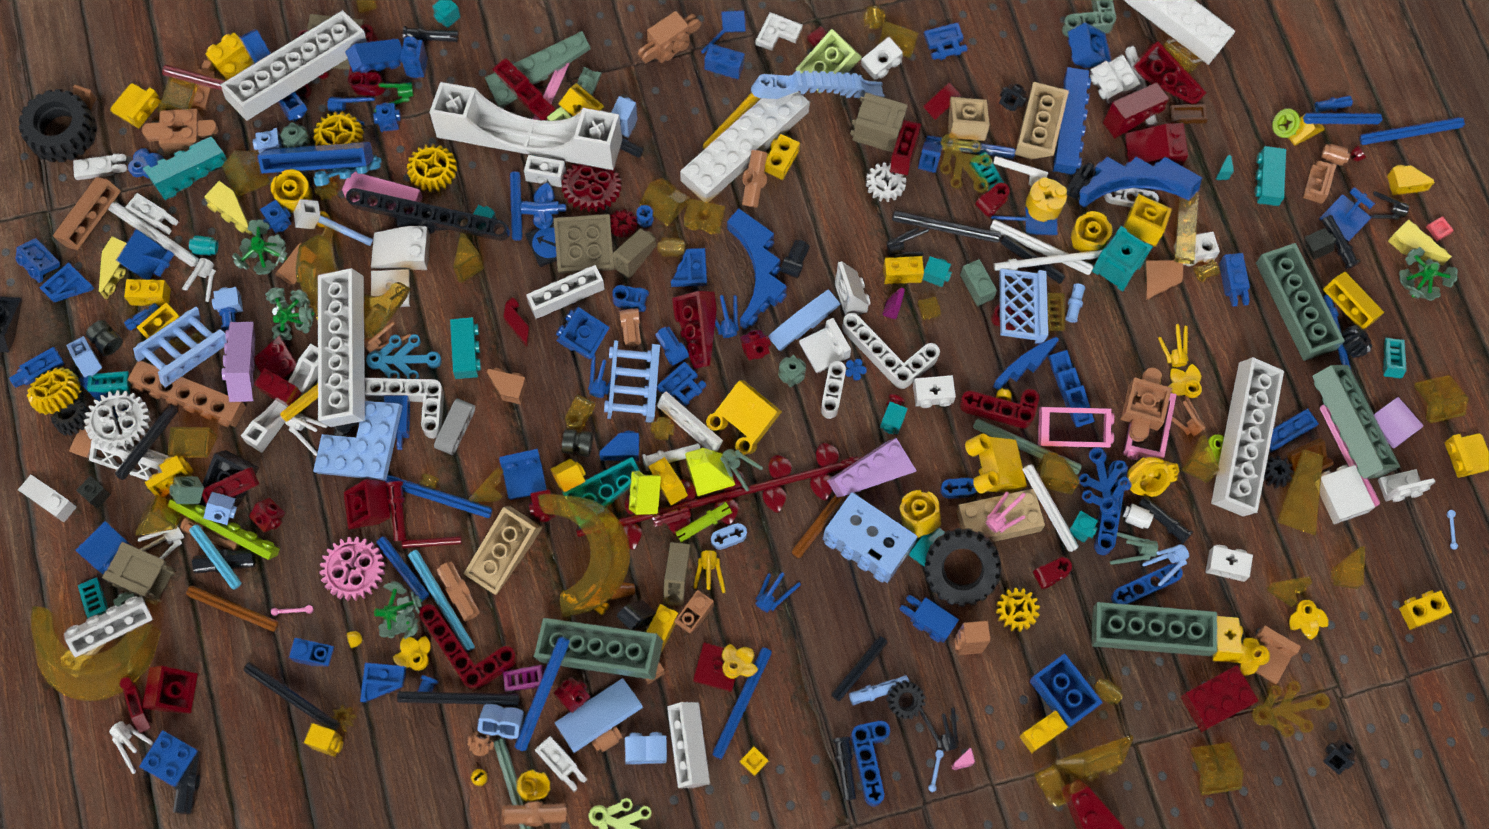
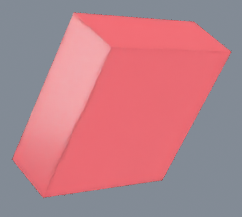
M1443 216L1426 226L1436 241L1441 240L1454 231Z

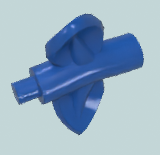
M548 182L542 184L536 190L534 202L521 201V214L534 215L533 223L539 229H547L552 225L553 214H559V211L566 212V204H559V201H554V192Z

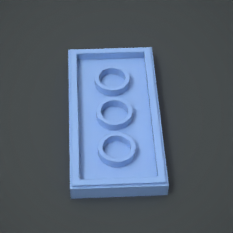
M622 678L585 702L573 713L570 712L556 721L555 724L575 753L643 708V706Z

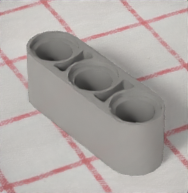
M458 398L454 401L435 440L434 448L454 455L474 415L475 405Z

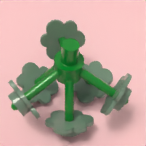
M261 219L249 221L248 230L252 231V234L256 235V237H253L251 240L244 238L241 241L242 245L239 247V250L242 252L243 257L233 253V262L240 269L244 268L247 270L250 266L245 260L250 257L256 258L258 253L260 261L257 262V266H254L253 269L258 275L268 274L279 262L283 263L284 260H287L286 256L288 253L284 252L286 249L284 247L285 241L281 239L280 235L270 236L268 242H264L260 238V234H266L270 225L264 223ZM267 251L272 256L279 257L276 264L270 260L264 261L262 252Z
M1421 247L1412 249L1407 254L1405 260L1408 265L1418 261L1419 273L1412 274L1408 269L1400 270V282L1404 285L1405 289H1409V294L1413 298L1419 299L1421 297L1429 301L1435 300V297L1438 298L1441 294L1439 287H1432L1433 278L1441 276L1443 279L1442 284L1452 287L1457 280L1458 270L1455 267H1448L1445 272H1438L1440 268L1438 262H1433L1432 259H1427L1426 262L1422 261L1420 257L1424 255L1425 251ZM1422 276L1423 279L1417 288H1414L1413 281L1415 278ZM1426 280H1429L1428 285L1426 287H1422Z
M393 581L384 584V588L392 592L389 604L384 606L383 609L374 610L375 617L384 618L383 624H380L378 627L381 637L388 636L393 638L401 632H406L404 639H407L410 636H414L419 628L417 625L418 619H414L412 611L416 608L417 613H420L418 607L422 606V599L418 595L414 596V593L411 592L413 601H410L408 596L397 599L398 606H392L396 593L404 594L407 591L399 582Z

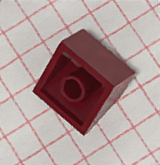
M365 479L343 492L348 529L378 525L390 519V508L387 503L388 492L385 481Z
M166 666L150 667L142 708L161 712L190 714L198 673Z

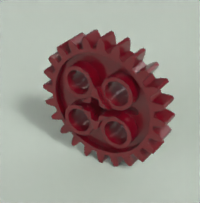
M579 164L578 167L572 165V170L567 169V174H563L562 193H564V198H568V203L573 202L574 208L579 205L581 211L584 207L587 208L588 212H590L591 208H594L595 212H597L598 207L605 210V205L611 207V202L616 203V197H620L621 179L619 178V173H615V168L611 170Z

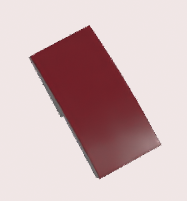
M949 82L923 108L936 120L950 107L951 97L960 98L961 94Z

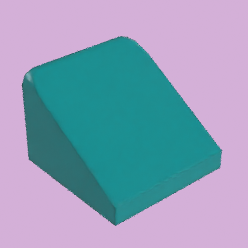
M1228 155L1216 180H1228L1234 171L1231 155Z

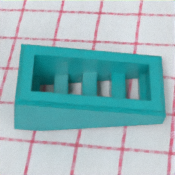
M986 152L971 159L969 166L987 192L997 183H1004ZM996 180V183H994V184H992V185H989V184H988V183H990V182Z
M1385 338L1384 376L1403 378L1406 372L1405 340Z
M129 372L88 375L87 390L101 393L111 392L112 394H116L118 390L120 394H123L124 391L130 394L131 383L127 380L130 376Z
M96 577L78 585L87 619L95 615L105 614L109 607L98 578ZM95 585V588L85 592L84 588ZM97 592L96 595L91 596L89 598L87 597V595ZM97 598L99 599V601L94 602L92 604L89 603L90 601H93ZM98 605L101 606L100 608L92 611L93 607H96Z

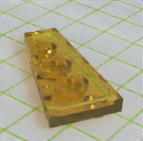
M1305 449L1302 450L1277 523L1316 536L1323 463L1322 455Z

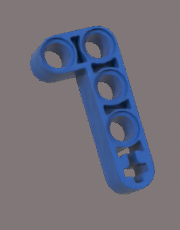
M884 721L858 725L851 734V742L864 799L872 807L878 806L884 799V790L873 744L883 742L889 736L890 727ZM882 727L885 730V735L878 736L875 733V728ZM857 731L864 732L866 739L858 740L855 733ZM867 751L870 754V759L867 761L862 760L860 752ZM872 771L875 779L872 781L867 780L864 773ZM877 784V786L873 788L874 793L879 794V797L876 799V801H874V798L869 797L872 794V788H867V786H873Z

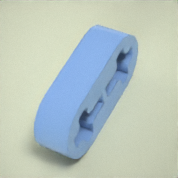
M739 523L717 530L711 536V544L718 550L736 545L746 539L747 530L744 525ZM735 529L743 531L739 538L737 535L731 537L730 535L735 533ZM717 536H720L721 538L728 537L723 540V544L715 542L717 540Z

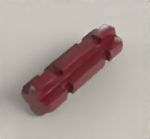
M686 506L680 508L681 510L675 509L664 512L661 516L660 514L652 516L654 526L658 527L663 525L662 523L668 524L679 521L680 518H690L689 507Z

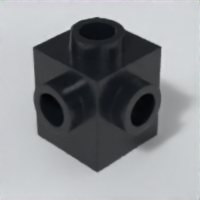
M1011 83L1001 91L999 104L1003 105L1005 109L1015 112L1019 107L1022 108L1027 100L1025 97L1027 91L1023 90V86Z
M1340 738L1335 743H1329L1324 750L1326 755L1323 763L1338 775L1345 769L1349 770L1356 761L1354 760L1356 751L1352 745Z

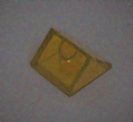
M1175 39L1168 40L1163 45L1189 74L1203 62L1202 59Z
M169 77L157 111L160 113V111L190 109L198 84Z
M234 150L222 165L236 197L270 183L267 174L261 173L258 154L255 151Z
M663 178L649 183L639 206H650L653 210V216L669 226L691 198Z
M464 233L460 234L453 267L457 280L460 283H463L484 269L480 253Z
M170 427L168 457L177 455V457L208 458L217 440V434L210 427Z
M1202 435L1192 447L1181 471L1207 483L1213 479L1220 469L1206 436Z
M156 494L141 516L136 536L177 529L181 513L168 507L169 501Z

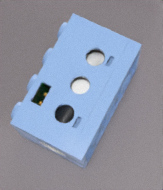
M851 492L828 524L823 536L824 543L829 548H836L844 558L854 560L860 569L870 571L874 574L875 579L880 582L885 581L886 583L893 577L917 539V535L853 492Z

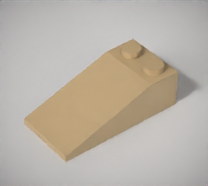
M511 506L503 507L465 570L464 575L497 595L535 541L542 526Z

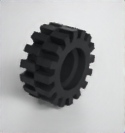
M74 399L73 404H69L67 408L61 409V412L56 411L51 416V422L63 435L68 434L70 436L73 435V432L77 434L79 429H85L83 427L84 425L86 426L84 420L88 419L85 413L89 411L80 400Z
M902 680V683L896 682V686L892 685L890 687L892 690H888L887 693L889 697H886V701L889 703L887 705L891 711L902 719H913L914 715L916 717L919 716L918 712L924 710L922 705L925 706L926 704L924 701L926 698L922 689L913 682H907L906 680ZM906 692L911 693L913 696L912 704L908 707L900 706V696Z

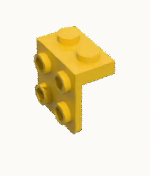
M130 84L110 110L113 114L139 129L161 103V100L156 91L150 87L145 91L135 84Z
M1457 434L1444 442L1458 478L1489 471V451L1481 434L1461 437L1460 434Z

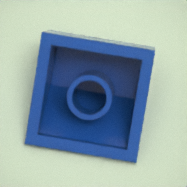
M1086 22L1068 31V43L1071 47L1072 60L1075 64L1083 68L1096 67L1105 61L1111 62L1105 32Z
M105 521L75 551L104 575L119 550L120 544L122 542L128 545L131 544Z

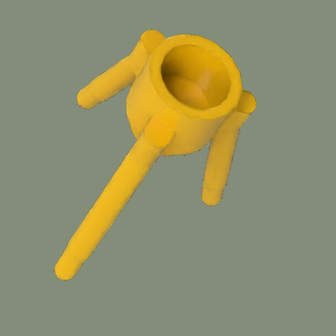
M1176 324L1178 349L1173 350L1170 355L1162 338L1158 337V340L1167 357V363H1172V367H1182L1188 364V327L1184 326L1182 349L1179 324Z
M711 550L702 551L701 558L698 559V568L693 588L696 589L703 566V569H706L707 590H710L711 569H714L716 566L721 591L725 593L720 559L717 558V552Z

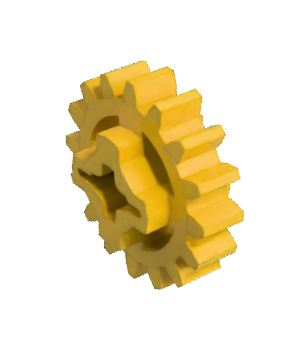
M1014 588L1013 593L1007 590L1006 596L1003 594L1000 596L1002 601L997 602L996 605L1000 608L996 610V613L1001 614L998 620L1005 621L1004 627L1009 624L1011 631L1017 627L1018 631L1021 632L1023 626L1028 630L1030 624L1034 625L1036 623L1034 618H1038L1039 613L1035 611L1039 610L1040 606L1035 605L1037 598L1031 599L1032 592L1025 594L1024 588L1021 592ZM1027 603L1030 606L1031 612L1027 608ZM1022 604L1021 610L1013 615L1015 609ZM1005 606H1006V608L1008 609V612H1009V615H1008V616H1007L1006 611H1005ZM1021 619L1022 622H1016L1014 620Z

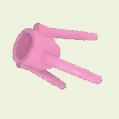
M1005 492L993 511L986 517L988 520L985 523L994 533L998 531L1002 533L1005 529L1025 519V515H1022L1005 524L1007 520L1004 517L1026 496L1025 493H1022L1002 513H997L1009 495L1008 492Z

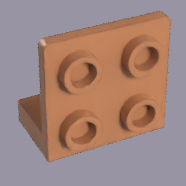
M1264 626L1258 630L1255 639L1259 641L1260 645L1265 646L1269 650L1270 660L1267 664L1260 665L1255 673L1277 684L1291 657L1298 653L1301 646Z

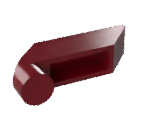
M512 297L506 301L503 318L506 324L527 347L530 330L528 325L515 311L519 304Z
M128 677L122 678L119 686L123 689L131 719L138 732L141 733L151 729L146 710L142 708L143 700L136 684Z

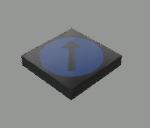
M554 223L547 229L538 228L525 234L539 268L557 261Z

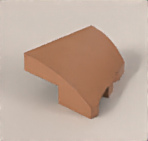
M1183 260L1145 261L1146 282L1144 287L1146 299H1151L1152 296L1160 292L1163 293L1168 288L1182 283Z

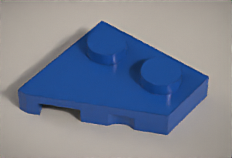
M705 248L686 249L683 259L678 265L677 272L671 280V287L706 286Z
M69 263L39 287L53 302L94 289Z

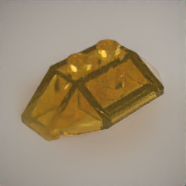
M1133 735L1057 760L1053 765L1055 768L1079 780L1087 778L1088 782L1100 778L1098 775L1100 773L1106 772L1107 775L1115 773L1126 758L1134 739Z

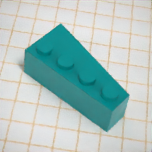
M209 137L191 145L186 152L180 150L174 153L173 158L167 161L163 158L157 161L158 165L151 168L148 165L143 169L164 200L174 197L182 189L190 187L199 178L207 176L210 171L221 167L228 160L214 139Z
M633 457L585 480L584 483L566 492H562L580 529L584 528L631 487L632 471H640Z

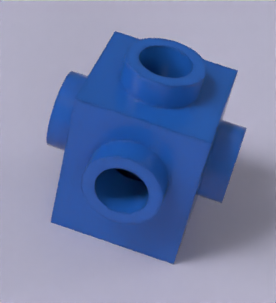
M394 103L376 105V113H373L374 122L379 125L381 132L399 130L398 121H401L400 110H396Z
M277 200L260 209L265 218L263 219L264 223H268L270 225L269 229L272 228L275 234L286 230L291 225L289 220L290 213L286 207L281 208Z

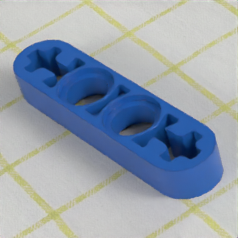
M1177 564L1167 565L1116 589L1111 596V600L1114 604L1128 605L1176 583L1181 579L1183 571L1180 568L1175 577L1171 576L1167 583L1165 582L1162 586H1153L1150 581L1151 577H1158L1161 581L1170 572V569L1172 570ZM1136 584L1141 585L1143 593L1136 594L1133 586ZM1129 591L1130 595L1126 596L1123 601L1117 599L1118 593L1124 595Z

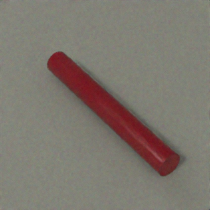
M462 537L403 540L402 548L462 544Z

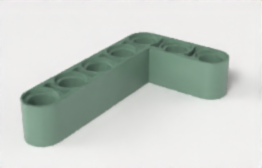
M1091 0L1093 12L1068 15L1062 27L1063 34L1069 37L1068 31L1085 22L1105 32V34L1110 33L1116 21L1113 0Z

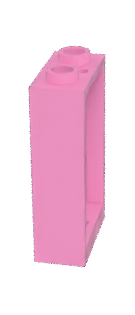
M1170 394L1159 452L1131 446L1132 439L1129 436L1131 423L1129 422L1123 455L1132 460L1149 456L1164 459L1177 394Z
M1039 407L1038 445L1111 447V444L1114 442V433L1111 432V424H1114V413H1111V409ZM1050 412L1104 414L1103 442L1049 441Z

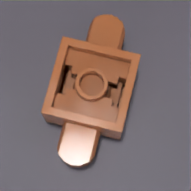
M677 11L673 12L647 30L648 43L639 49L638 56L642 58L644 63H648L654 58H657L660 63L670 60L674 54L688 47L689 35L699 29L701 26L700 20L694 14L683 19Z
M197 109L160 111V123H146L142 128V133L147 141H159V145L165 154H173L180 150L186 152L191 145L202 141L203 138H215L219 132L214 120H203Z
M1148 368L1143 373L1142 379L1134 377L1128 386L1120 420L1131 423L1129 436L1136 442L1144 441L1149 435L1150 428L1159 430L1165 420L1172 388L1160 385L1162 373L1156 368Z

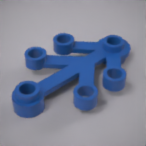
M1095 447L1090 451L1089 458L1097 466L1100 482L1090 478L1088 474H1082L1078 481L1083 487L1090 486L1101 491L1103 498L1095 496L1090 490H1086L1082 494V499L1086 503L1099 505L1104 515L1111 516L1119 510L1120 504L1118 500L1124 490L1131 488L1132 483L1127 477L1120 478L1118 487L1111 495V488L1120 474H1124L1128 470V466L1124 461H1117L1114 465V470L1108 478L1104 464L1106 453L1102 448Z

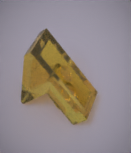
M497 467L468 499L471 502L499 501L502 495L494 488L502 480L499 477L503 474V471Z
M1308 576L1275 582L1267 587V591L1289 606H1294L1297 603L1295 593L1307 591V588L1312 585V580Z

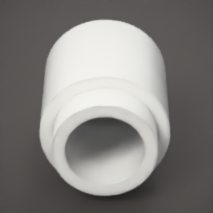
M1131 504L1130 507L1126 506L1123 513L1125 522L1142 529L1143 527L1149 528L1154 516L1149 510Z

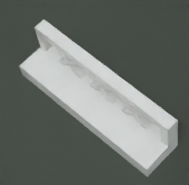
M91 440L89 461L117 470L120 464L116 463L113 456H119L124 462L136 445L127 444L126 450L123 446H120L118 451L113 446L108 451L106 445L100 448L98 444L95 445ZM97 449L102 450L106 456L104 459L96 456ZM148 449L138 462L141 470L138 471L133 468L129 474L149 480L152 474L148 469L154 468L158 470V473H161L159 465L171 456Z

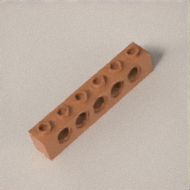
M137 361L127 379L132 384V388L142 393L144 390L149 392V395L153 398H164L167 403L174 406L178 404L184 406L183 409L191 413L199 412L202 417L208 420L214 418L225 427H229V425L236 427L246 409L243 402H229L228 395L183 377L168 385L173 387L171 390L165 391L167 387L160 383L158 375L160 370L143 361ZM155 379L154 383L148 384L150 380ZM190 392L188 397L183 398L185 393ZM207 399L205 404L200 405L202 400ZM224 406L222 411L217 412L219 407Z

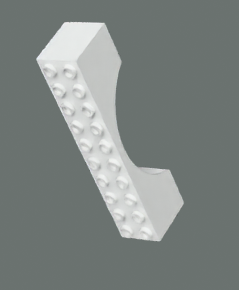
M440 82L430 109L431 119L438 138L605 169H614L622 142L619 114L583 108L577 115L564 120H534L515 115L496 106L482 96L476 88Z

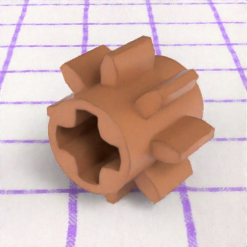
M476 731L473 733V737L469 736L468 746H470V751L474 755L484 756L488 754L489 750H493L494 741L492 740V735H485Z

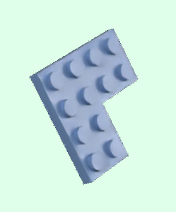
M365 401V421L359 423L356 438L322 434L313 472L326 475L386 480L403 406L396 403Z

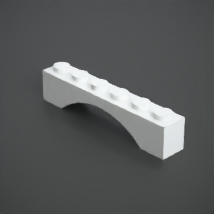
M312 344L308 346L299 358L296 368L288 381L297 386L302 395L309 391L318 379V348ZM275 400L261 415L252 420L241 435L243 440L262 453L285 423L280 413L287 407Z

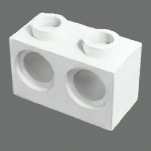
M1214 232L1178 238L1174 244L1177 259L1183 260V265L1192 266L1202 261L1204 263L1212 262L1220 252ZM1203 247H1207L1209 251L1204 250Z

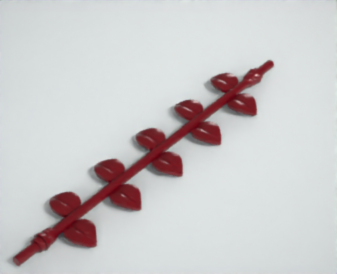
M822 443L816 451V460L821 467L790 475V461L783 456L775 455L770 459L768 467L773 480L748 486L749 491H746L731 469L735 482L734 486L724 488L726 492L695 500L696 490L694 484L680 479L688 496L678 501L677 503L679 504L659 508L657 514L661 516L664 512L675 509L681 510L680 508L688 506L691 509L716 502V509L726 502L728 507L723 509L722 512L730 508L732 513L720 520L727 525H732L738 513V505L730 498L764 490L763 501L766 506L773 512L780 513L786 501V493L781 487L777 486L812 478L810 487L813 493L821 500L827 501L832 493V488L827 482L831 477L825 474L844 470L863 457L851 456L837 463L839 458L838 450L830 444ZM738 470V472L740 473V475L742 476V478H743V480H744L743 474ZM629 493L625 499V509L630 516L616 520H599L595 525L577 529L576 532L577 536L581 537L593 533L605 534L616 527H620L618 529L620 541L627 548L635 550L642 537V531L634 523L652 519V516L657 514H634L629 510ZM680 518L679 521L668 523L667 526L676 535V531L690 524V518Z

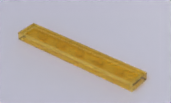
M1199 191L1189 201L1179 196L1175 262L1194 264Z

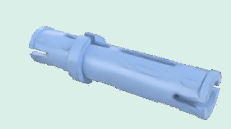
M904 675L897 679L874 686L868 685L862 690L849 693L851 703L856 705L868 700L874 701L875 698L887 695L888 690H892L890 687L897 685L896 682L902 683V680L909 682L907 675Z

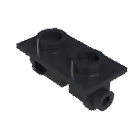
M1092 163L1081 164L1080 169H1078L1066 189L1067 195L1080 201V190L1091 182L1096 173Z

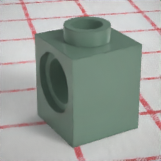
M175 476L169 491L176 504H199L204 487L198 477Z

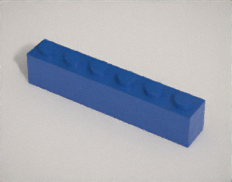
M1068 67L1065 73L1063 89L1069 92L1055 148L1054 172L1074 175L1076 169H1080L1082 158L1079 157V152H1082L1084 142L1081 141V136H1084L1086 128L1083 125V120H1086L1087 117L1085 104H1088L1089 101L1087 89L1090 88L1091 78H1088L1089 70Z
M370 142L266 149L257 155L261 173H275L285 170L303 171L367 166L374 160Z

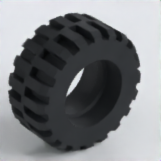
M55 89L54 92L48 90L42 95L40 93L35 95V99H30L27 102L28 106H24L21 111L23 115L19 116L18 122L20 124L18 127L23 140L39 158L47 159L49 162H56L58 160L59 163L66 162L67 159L70 161L76 159L77 155H83L85 153L84 150L91 147V141H94L96 137L94 132L97 131V125L95 124V117L81 97L68 90L63 92L62 89ZM62 116L72 117L70 126L63 133L55 136L44 135L46 126L55 118Z
M955 528L953 531L948 530L944 532L942 536H938L935 542L931 544L925 561V577L930 584L931 590L938 594L937 597L941 600L945 599L951 605L955 603L965 607V604L972 606L976 605L980 600L983 602L989 594L995 591V587L1000 580L1001 560L997 548L989 537L986 538L983 533L975 532L971 528ZM968 549L976 553L980 558L982 571L978 579L973 583L960 585L952 582L947 577L944 563L947 556L954 550Z

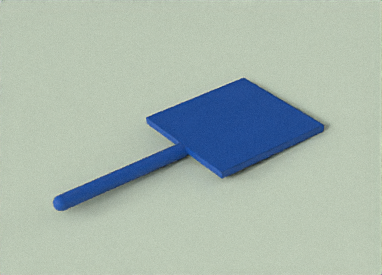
M1027 206L1026 217L991 216V219L1026 221V234L1057 235V218L1047 220V222L1035 220L1029 215Z

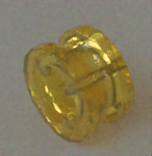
M422 474L423 480H420L419 484L436 489L435 484L439 482V479L429 474Z

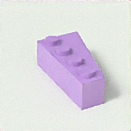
M230 322L229 330H226V342L228 343L224 344L225 354L227 355L223 356L225 368H222V379L226 380L229 402L253 401L254 323Z
M897 438L885 442L827 480L836 496L841 497L851 494V492L854 493L916 472V469Z

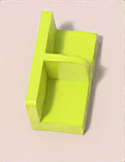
M632 471L629 510L634 514L658 513L661 482L659 475H644L640 471Z

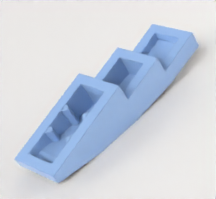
M828 289L800 309L768 337L776 348L782 351L792 341L798 340L810 328L818 325L841 303Z

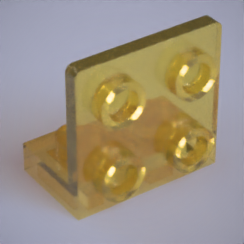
M1450 375L1415 383L1414 387L1428 403L1426 419L1429 423L1466 415L1469 397Z
M1229 742L1191 748V754L1201 775L1199 786L1201 795L1242 788L1244 773Z

